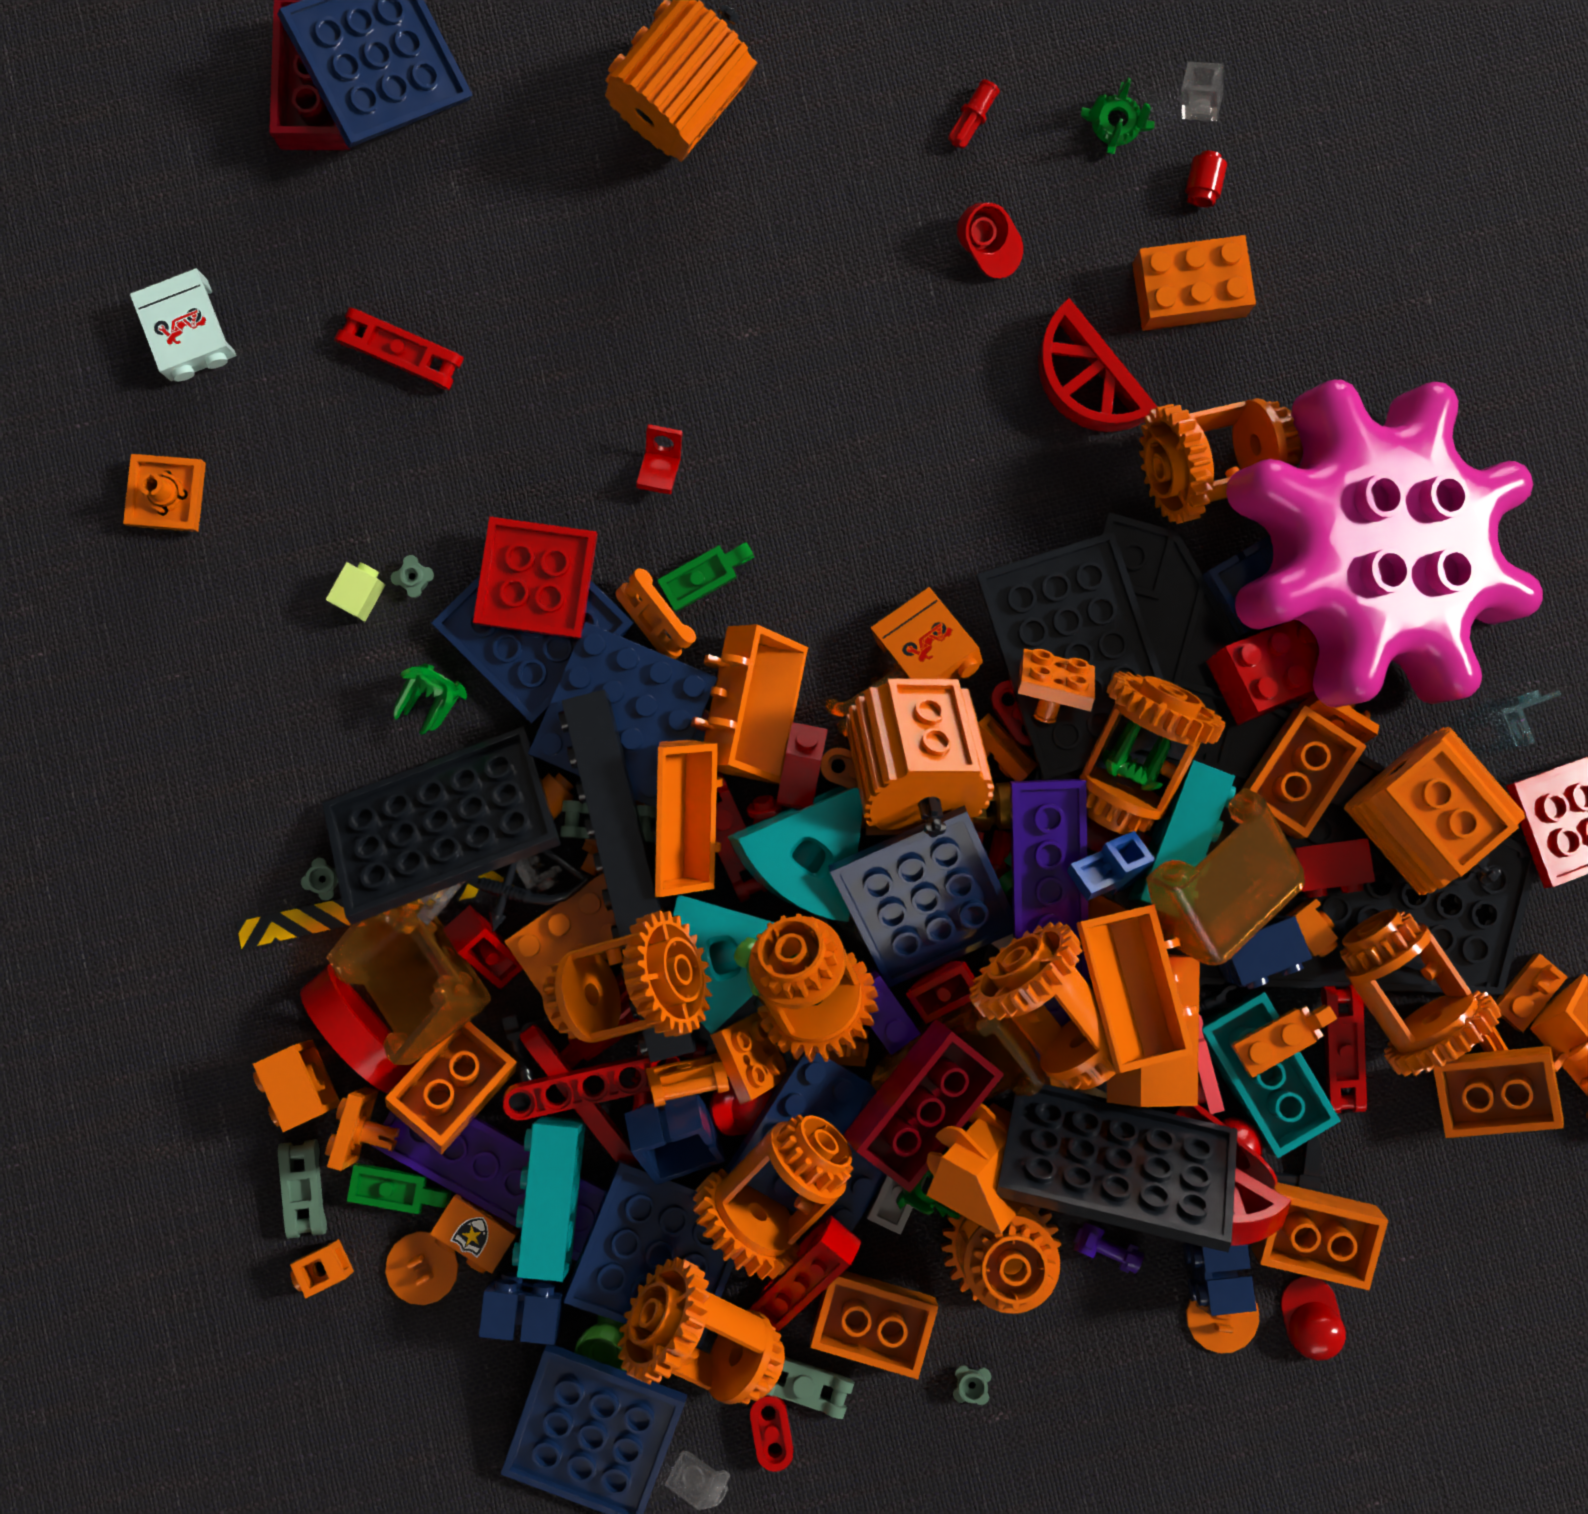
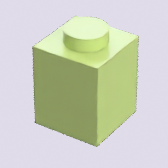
M346 562L326 600L365 622L385 584L377 579L379 572L361 562L358 567Z

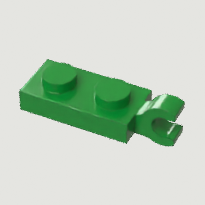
M747 542L726 554L718 545L658 579V582L674 611L678 612L735 580L737 575L733 568L752 560L754 554Z
M356 1163L353 1165L347 1202L419 1214L422 1212L423 1204L446 1208V1205L451 1201L452 1191L441 1187H426L428 1177L421 1174Z

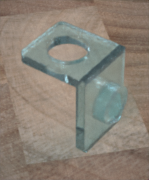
M1534 690L1518 696V704L1502 709L1517 747L1535 743L1522 709L1560 696V690L1540 695L1539 690ZM1516 721L1521 727L1523 736L1520 734L1517 728Z

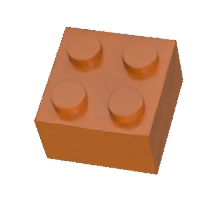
M313 1039L292 1045L253 1064L256 1070L253 1073L255 1084L262 1093H266L271 1104L268 1107L270 1118L277 1127H281L282 1132L331 1111L340 1104L338 1095Z

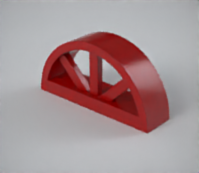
M1071 299L1066 300L1052 317L1039 349V375L1047 397L1054 407L1067 419L1091 430L1115 432L1127 430L1144 423V417L1150 415L1149 411L1156 409L1157 405ZM1059 326L1062 327L1075 345L1053 342L1054 334ZM1052 355L1088 359L1091 365L1062 387L1054 371ZM1097 374H1100L1104 379L1100 412L1084 407L1070 396ZM1114 393L1130 411L1129 413L1112 414Z
M332 963L327 965L301 989L302 1003L319 1032L351 1068L379 1090L389 1094L416 1065V1059Z
M1237 1168L1235 1169L1231 1246L1255 1243L1273 1235L1284 1224L1291 1204L1290 1199Z
M831 1215L820 1221L798 1244L800 1246V1250L796 1253L798 1258L781 1276L778 1274L774 1279L768 1281L750 1307L751 1310L765 1315L777 1332L787 1325L851 1265L860 1248L861 1240Z

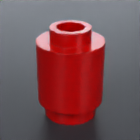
M1206 150L1192 158L1185 190L1188 195L1187 202L1191 205L1204 208L1213 207L1216 200L1220 198L1227 168V162L1221 158L1222 155L1220 153Z

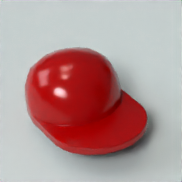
M991 202L975 203L968 207L960 216L957 224L959 243L967 252L971 253L981 271L992 278H1005L1011 275L1018 268L1022 260L1023 242L1014 223L1003 207Z
M728 1079L729 1091L718 1093L715 1090L713 1092L710 1102L711 1120L715 1128L723 1135L736 1136L748 1134L777 1086L757 1098L740 1105L732 1084Z
M1228 1117L1221 1120L1225 1124L1224 1126L1238 1129L1236 1168L1273 1189L1277 1185V1177L1270 1165L1262 1158L1263 1144L1256 1128L1245 1119L1238 1117Z
M1302 1276L1292 1280L1285 1287L1281 1296V1311L1292 1346L1304 1357L1314 1361H1325L1336 1356L1344 1346L1346 1329L1341 1320L1333 1290L1323 1280L1310 1276Z

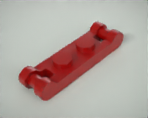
M348 308L345 314L347 321L343 330L338 329L334 338L336 342L420 377L444 390H450L454 382L451 377L455 369L461 367L464 360L461 355L355 308ZM360 326L366 327L362 338L356 336ZM434 358L443 361L439 371L430 368Z
M717 772V777L723 778V786L717 787V792L722 801L716 804L715 841L721 843V851L718 854L739 901L742 903L750 899L749 895L760 890L763 893L768 890L757 882L755 878L745 882L741 879L739 872L746 870V868L736 855L728 836L745 829L746 826L722 773Z
M1352 984L1347 985L1346 989H1336L1335 986H1322V1005H1330L1337 1017L1335 1021L1324 1027L1325 1095L1337 1114H1340L1341 1110L1352 1109L1354 1113L1366 1112L1364 1002ZM1348 1003L1349 1012L1338 1013V1004ZM1341 1088H1351L1350 1095H1341Z

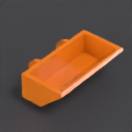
M758 624L727 627L721 658L710 654L705 655L704 664L718 670V680L715 687H711L710 695L713 698L708 721L693 717L691 727H696L697 730L705 732L703 742L718 743V772L780 785L808 651L807 646Z
M677 740L663 741L658 746L655 897L714 889L715 853L721 851V843L715 841L717 787L723 786V778L717 777L718 743Z
M1155 904L1077 922L1115 1073L1119 1074L1195 1055L1185 1016L1199 1013L1198 1007L1195 1005L1182 1008L1176 982L1180 981L1179 974L1173 975L1167 949L1181 946L1179 938L1164 941Z
M1168 954L1173 975L1179 974L1180 981L1176 982L1182 1008L1197 1005L1199 1011L1200 957ZM1199 1013L1185 1016L1195 1055L1113 1075L1107 1080V1103L1137 1107L1198 1106Z
M1582 974L1545 1005L1536 1016L1530 1029L1544 1046H1551L1555 1072L1562 1066L1588 1096V977Z
M981 1103L968 1120L973 1124L968 1130L956 1126H947L936 1134L935 1137L943 1145L948 1146L949 1150L944 1155L933 1151L928 1154L927 1164L934 1178L927 1196L991 1232L1001 1234L1024 1205V1203L1000 1198L997 1194L1011 1112L994 1103L989 1107Z

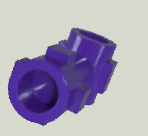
M1084 1222L1082 1229L1078 1228L1073 1240L1076 1243L1073 1250L1093 1259L1096 1252L1120 1262L1119 1270L1126 1273L1131 1271L1135 1274L1138 1272L1144 1258V1253L1138 1251L1139 1247L1128 1243L1125 1249L1102 1238L1104 1230Z

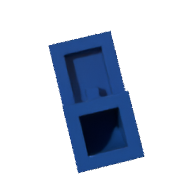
M1132 831L1105 843L1100 852L1070 864L1067 873L1084 898L1089 901L1107 892H1110L1113 896L1126 889L1150 869L1155 858L1137 833Z

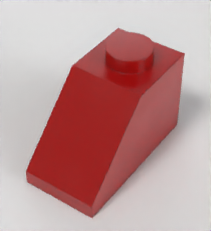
M792 722L776 805L799 810L813 805L828 729Z
M470 905L443 929L456 952L499 989L503 988L523 969L504 942L505 939L496 929L492 933L491 924Z
M949 961L922 975L906 995L925 1024L970 1002L969 996L972 993L969 990L976 985L973 982L975 976L965 961Z

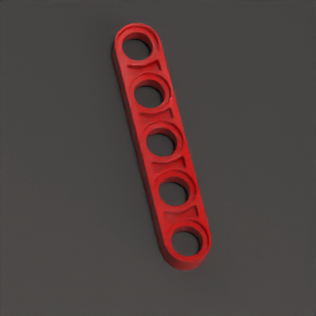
M533 1024L519 1035L527 1050L548 1076L573 1071L536 1024ZM583 1083V1090L586 1093L591 1094V1092ZM555 1084L566 1098L567 1089L561 1084ZM599 1103L574 1108L616 1163L619 1159L636 1166L640 1165L631 1152L630 1142Z
M640 1055L516 1083L505 1091L503 1108L511 1119L526 1120L648 1092L650 1088L645 1069L656 1067L659 1061L650 1063L649 1055L644 1057ZM678 1056L668 1058L674 1062L680 1061ZM627 1067L636 1068L640 1072V1079L633 1086H625L619 1080L621 1071ZM596 1075L604 1081V1087L599 1093L591 1095L583 1090V1082L587 1077ZM561 1084L567 1089V1096L562 1102L553 1103L547 1099L546 1091L551 1085ZM517 1092L526 1093L531 1099L530 1106L524 1111L513 1110L509 1105V1099L513 1094Z

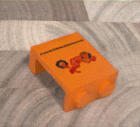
M930 587L871 627L878 646L884 653L888 651L910 679L959 680L973 675L983 663L977 644Z

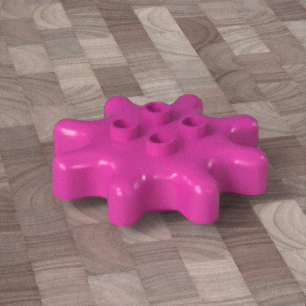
M1338 379L1326 381L1299 395L1292 405L1291 416L1294 419L1293 424L1298 431L1303 447V457L1299 467L1296 468L1280 460L1266 459L1237 471L1227 483L1226 494L1231 507L1240 515L1254 520L1265 527L1271 536L1273 544V562L1269 571L1239 590L1235 602L1237 616L1243 624L1252 629L1259 630L1295 619L1305 624L1312 631L1319 645V658L1314 673L1313 687L1320 702L1326 706L1337 708L1370 701L1382 688L1391 660L1401 666L1407 675L1413 691L1425 703L1438 704L1468 698L1480 687L1483 677L1470 640L1471 626L1474 620L1478 619L1484 623L1494 625L1528 617L1539 609L1543 601V589L1539 580L1530 573L1508 562L1501 552L1498 541V526L1503 514L1521 505L1531 495L1533 488L1531 473L1525 465L1516 461L1500 462L1477 470L1460 457L1453 442V428L1458 414L1459 400L1455 391L1446 383H1425L1399 395L1392 401L1385 424L1381 426L1372 420L1352 384Z

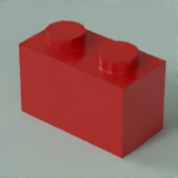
M1368 838L1286 849L1293 892H1305V898L1327 896V888L1341 887V893L1363 891V883L1375 882Z

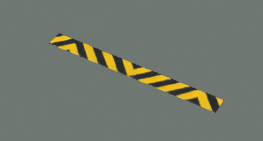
M508 865L478 877H486L487 879L503 882ZM517 868L512 881L513 887H521ZM462 882L358 923L487 895L489 893L479 891V889L468 883ZM342 898L236 922L241 949L351 925L345 917Z

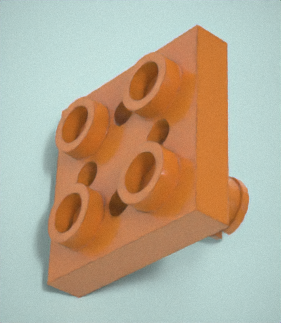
M131 454L123 524L130 527L198 532L206 462L202 459ZM183 491H187L186 499L181 500L179 495L184 497L185 493ZM163 507H167L168 513L162 516L160 513H165Z
M1024 648L1020 660L1018 694L1039 699L1034 717L1044 723L1056 722L1061 704L1091 712L1095 700V666L1089 665L1087 661L1080 658L1065 659L1054 656L1051 652L1044 649L1029 650Z
M758 1011L710 1035L740 1105L757 1098L777 1086L787 1072L786 1062L780 1054L776 1043L773 1044L767 1035L769 1032H765L760 1023L763 1019Z
M363 1087L349 1093L347 1098L343 1097L340 1101L336 1113V1119L340 1120L337 1134L333 1133L330 1136L325 1155L330 1156L327 1164L328 1168L342 1171L357 1162L363 1143L388 1149L391 1152L394 1150L397 1140L394 1139L399 1137L400 1129L370 1121L379 1090Z

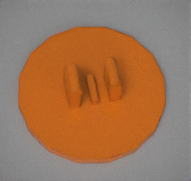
M417 1231L405 1235L394 1244L387 1257L385 1272L389 1286L399 1298L410 1304L427 1305L439 1301L450 1292L457 1280L459 1263L456 1252L449 1253L440 1248L435 1243L437 1238L430 1235L431 1232Z
M1189 1299L1186 1309L1187 1326L1193 1338L1205 1349L1217 1353H1233L1245 1347L1255 1336L1259 1325L1258 1305L1256 1303L1257 1311L1211 1316L1197 1307L1196 1302H1192Z

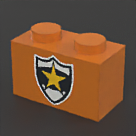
M456 1194L430 1235L437 1238L435 1243L449 1253L457 1251L468 1258L466 1263L474 1270L481 1273L488 1271L492 1274L519 1234L520 1229Z

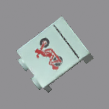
M197 268L130 294L159 372L170 381L188 380L195 375L194 372L205 368H219L224 366L228 359L237 356L235 350L224 338L208 294L212 293L209 282Z

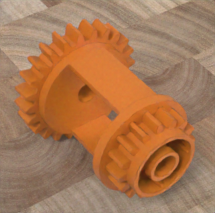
M1255 398L1190 414L1187 409L1182 410L1181 405L1174 406V404H1169L1150 410V415L1144 417L1146 425L1141 426L1144 437H1140L1139 441L1144 448L1142 451H1139V454L1144 458V464L1141 465V469L1146 471L1147 475L1144 482L1145 484H1150L1149 496L1156 497L1155 507H1161L1162 516H1168L1169 522L1176 521V524L1201 518L1200 514L1206 512L1204 505L1226 499L1227 483L1231 476L1240 469L1242 470L1266 459L1280 460L1295 467L1300 463L1303 455L1301 439L1293 424L1294 419L1291 416V410L1286 407H1280L1278 401L1266 402L1263 399ZM1233 425V446L1240 469L1239 467L1230 468L1225 472L1227 478L1214 481L1212 453L1204 432Z
M1119 671L1114 673L1106 691L1110 698L1116 700L1115 705L1080 775V779L1086 780L1087 816L1114 832L1125 835L1135 831L1138 835L1140 831L1144 833L1147 830L1150 831L1155 820L1164 818L1201 742L1207 744V742L1211 744L1218 742L1226 725L1221 720L1222 717L1214 714L1215 711L1205 708V704L1191 692L1157 677H1142L1139 674L1135 676L1129 672L1125 674ZM1122 714L1134 723L1157 735L1188 745L1178 766L1167 760L1163 763L1160 774L1170 778L1171 781L1162 798L1153 791L1142 790V785L1133 782L1131 779H1126L1119 774L1115 778L1107 772V769L1097 767Z
M1397 909L1384 910L1359 923L1343 938L1342 944L1345 948L1340 953L1341 958L1347 965L1344 971L1345 975L1390 1041L1387 1043L1389 1047L1384 1049L1386 1053L1384 1057L1397 1075L1403 1074L1406 1077L1413 1073L1414 1076H1417L1422 1070L1428 1073L1433 1067L1439 1066L1441 1068L1446 1063L1457 1060L1458 1057L1471 1051L1475 1044L1483 1042L1482 1036L1492 1033L1491 1027L1499 1024L1497 1019L1502 1016L1501 1010L1491 995H1488L1486 991L1480 993L1479 990L1472 994L1428 927L1424 923H1416L1410 912L1405 914L1404 911L1399 913ZM1419 955L1425 964L1421 969L1422 975L1429 981L1435 979L1445 995L1425 1004L1402 1020L1376 982V979L1397 970Z
M657 911L637 918V924L630 925L629 927L631 931L629 935L567 953L558 964L551 966L553 972L546 975L543 985V1006L551 1024L560 1033L568 1034L569 1039L578 1038V1040L588 1043L599 1042L653 1027L655 1033L664 1032L665 1037H676L699 1029V1022L706 1020L703 1011L710 1010V1006L705 998L712 996V993L706 987V983L712 980L705 974L704 970L709 966V963L701 959L704 948L696 947L698 936L696 934L689 935L690 925L688 923L681 925V917L679 915L672 917L671 911L664 913ZM606 952L608 963L600 955L601 953ZM623 963L624 980L630 1000L637 1009V1014H641L645 1020L617 1027L621 1015V999L618 983L610 966Z
M796 914L795 917L789 918L783 915L779 921L773 924L769 922L767 924L768 928L762 934L756 936L757 940L751 950L749 959L750 976L760 994L758 998L763 1006L757 1008L759 1015L763 1019L760 1022L765 1032H769L767 1035L773 1044L778 1043L782 1053H786L791 1049V1054L796 1060L805 1052V1056L810 1063L815 1059L816 1053H820L823 1060L827 1062L829 1051L832 1050L839 1057H842L843 1045L846 1044L850 1048L855 1049L856 1045L853 1038L855 1036L864 1039L867 1037L862 1027L863 1025L874 1026V1020L869 1013L878 1011V1006L873 1000L878 997L875 986H872L875 982L871 973H866L867 968L863 961L857 963L854 953L851 952L847 955L838 934L827 923L814 917L801 916V914ZM794 954H798L796 957L790 958Z
M1049 922L1044 928L1038 925L1031 934L1028 930L1025 931L1022 938L1012 939L1011 944L1000 948V953L996 957L989 958L988 960L991 964L981 968L979 971L982 975L973 979L976 985L970 988L969 991L972 995L969 998L983 1017L986 1016L988 1020H992L994 1017L998 1021L1003 1017L1011 1018L1041 1055L1040 1066L1049 1078L1060 1080L1066 1088L1072 1086L1073 1089L1087 1090L1103 1084L1116 1073L1095 993L1075 968L1076 963L1079 962L1077 955L1082 953V949L1079 947L1082 943L1067 924L1063 925L1061 922H1058L1056 925H1053L1052 922ZM1053 996L1072 1019L1063 1027L1058 1024L1044 1006V1003Z
M797 1115L789 1121L776 1124L729 1174L724 1169H720L717 1173L713 1171L696 1188L697 1193L693 1200L697 1204L693 1207V1211L701 1215L696 1220L697 1224L707 1229L702 1235L714 1240L712 1248L713 1250L721 1249L724 1252V1261H727L729 1258L734 1260L736 1270L744 1266L748 1276L751 1277L757 1272L762 1280L767 1275L771 1279H774L778 1274L781 1276L798 1258L796 1253L800 1250V1246L796 1241L845 1192L847 1180L851 1177L850 1173L853 1170V1166L850 1165L852 1162V1152L848 1142L832 1124L817 1116L809 1115L803 1118L801 1115ZM769 1160L779 1176L794 1191L800 1194L794 1202V1207L798 1210L792 1216L785 1206L747 1185Z
M1024 1204L1001 1234H995L959 1214L960 1219L958 1220L947 1215V1219L954 1226L953 1228L942 1229L943 1235L951 1239V1241L942 1243L941 1249L942 1251L952 1253L943 1259L945 1266H956L949 1274L951 1279L956 1280L962 1277L963 1279L959 1285L960 1290L964 1292L970 1288L974 1301L979 1299L984 1305L995 1311L1016 1314L1038 1307L1051 1295L1060 1274V1256L1057 1248L1061 1246V1242L1051 1237V1235L1059 1230L1055 1224L1046 1225L1052 1217L1049 1210L1038 1213L1041 1207Z
M678 1257L674 1261L666 1259L664 1267L659 1264L656 1266L655 1275L647 1274V1284L645 1286L639 1284L638 1297L630 1299L631 1311L624 1313V1317L628 1320L619 1330L624 1333V1337L617 1345L623 1348L618 1355V1358L623 1360L621 1368L627 1371V1375L647 1384H651L652 1381L660 1383L662 1376L670 1378L672 1373L709 1390L714 1399L724 1404L741 1402L749 1405L751 1399L758 1401L766 1396L776 1385L784 1366L785 1351L780 1341L781 1334L775 1331L776 1328L771 1325L765 1315L755 1310H744L706 1291L705 1289L709 1281L703 1279L705 1272L700 1270L699 1266ZM704 1327L719 1334L710 1354L696 1348Z

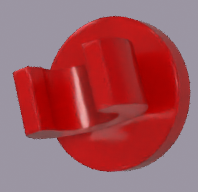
M763 795L753 799V803L747 807V814L749 817L754 818L753 824H756L766 818L779 814L783 810V806L776 805L777 799H774L773 796Z

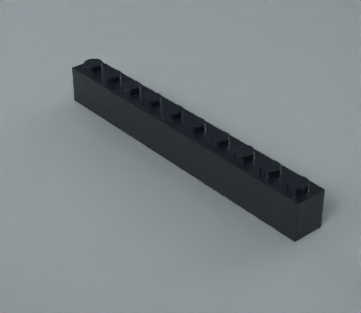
M604 689L561 700L564 711L558 712L563 732L570 733L572 746L567 747L568 757L572 768L578 767L581 781L576 782V789L580 803H587L590 817L584 818L589 839H596L599 852L594 853L593 858L598 875L604 874L607 888L602 890V895L607 911L613 910L616 924L611 926L613 939L631 934L629 927L630 925L637 924V918L657 911H662L663 913L660 898L655 897V878L610 697ZM620 963V969L624 980V973L622 969L623 963ZM629 998L633 1019L645 1020L641 1014H637V1009ZM653 1027L642 1030L643 1033L638 1035L642 1056L649 1055L650 1063L697 1051L693 1030L692 1033L676 1037H665L664 1032L655 1033Z

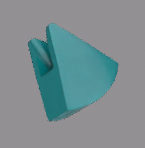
M837 786L815 796L811 806L802 810L788 808L773 817L766 818L728 836L736 855L744 867L770 893L804 911L832 920L849 921L850 911L830 874L828 865L858 853L863 813L858 788L847 789Z
M677 895L673 917L679 915L681 917V925L686 923L690 925L689 935L696 934L698 936L696 947L704 948L701 959L709 963V966L704 970L705 974L712 980L706 983V987L710 990L712 996L705 998L710 1006V1010L703 1011L706 1020L701 1023L712 1035L753 995L747 981L746 968L737 965L734 960L735 950L747 937L757 939L756 936L762 934L768 928L767 924L769 922L772 924L775 922L683 895Z

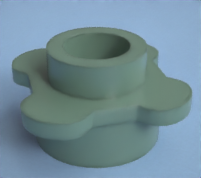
M413 555L406 556L403 559L402 567L391 575L392 583L396 586H402L407 590L408 596L412 598L419 597L422 590L428 585V582L434 578L433 570L429 567H423ZM412 573L416 575L415 579L413 580L409 578L410 574Z
M316 858L312 861V867L307 871L306 876L302 878L301 885L305 890L318 893L320 899L329 900L334 896L333 890L338 883L336 868L329 866L324 858ZM321 876L326 877V881L323 883L320 881Z
M966 1365L959 1366L955 1371L957 1388L953 1391L954 1399L959 1403L966 1401L968 1403H977L978 1405L986 1404L989 1400L987 1383L991 1380L990 1371L984 1367L974 1370L969 1369ZM970 1382L976 1384L974 1388L969 1387Z

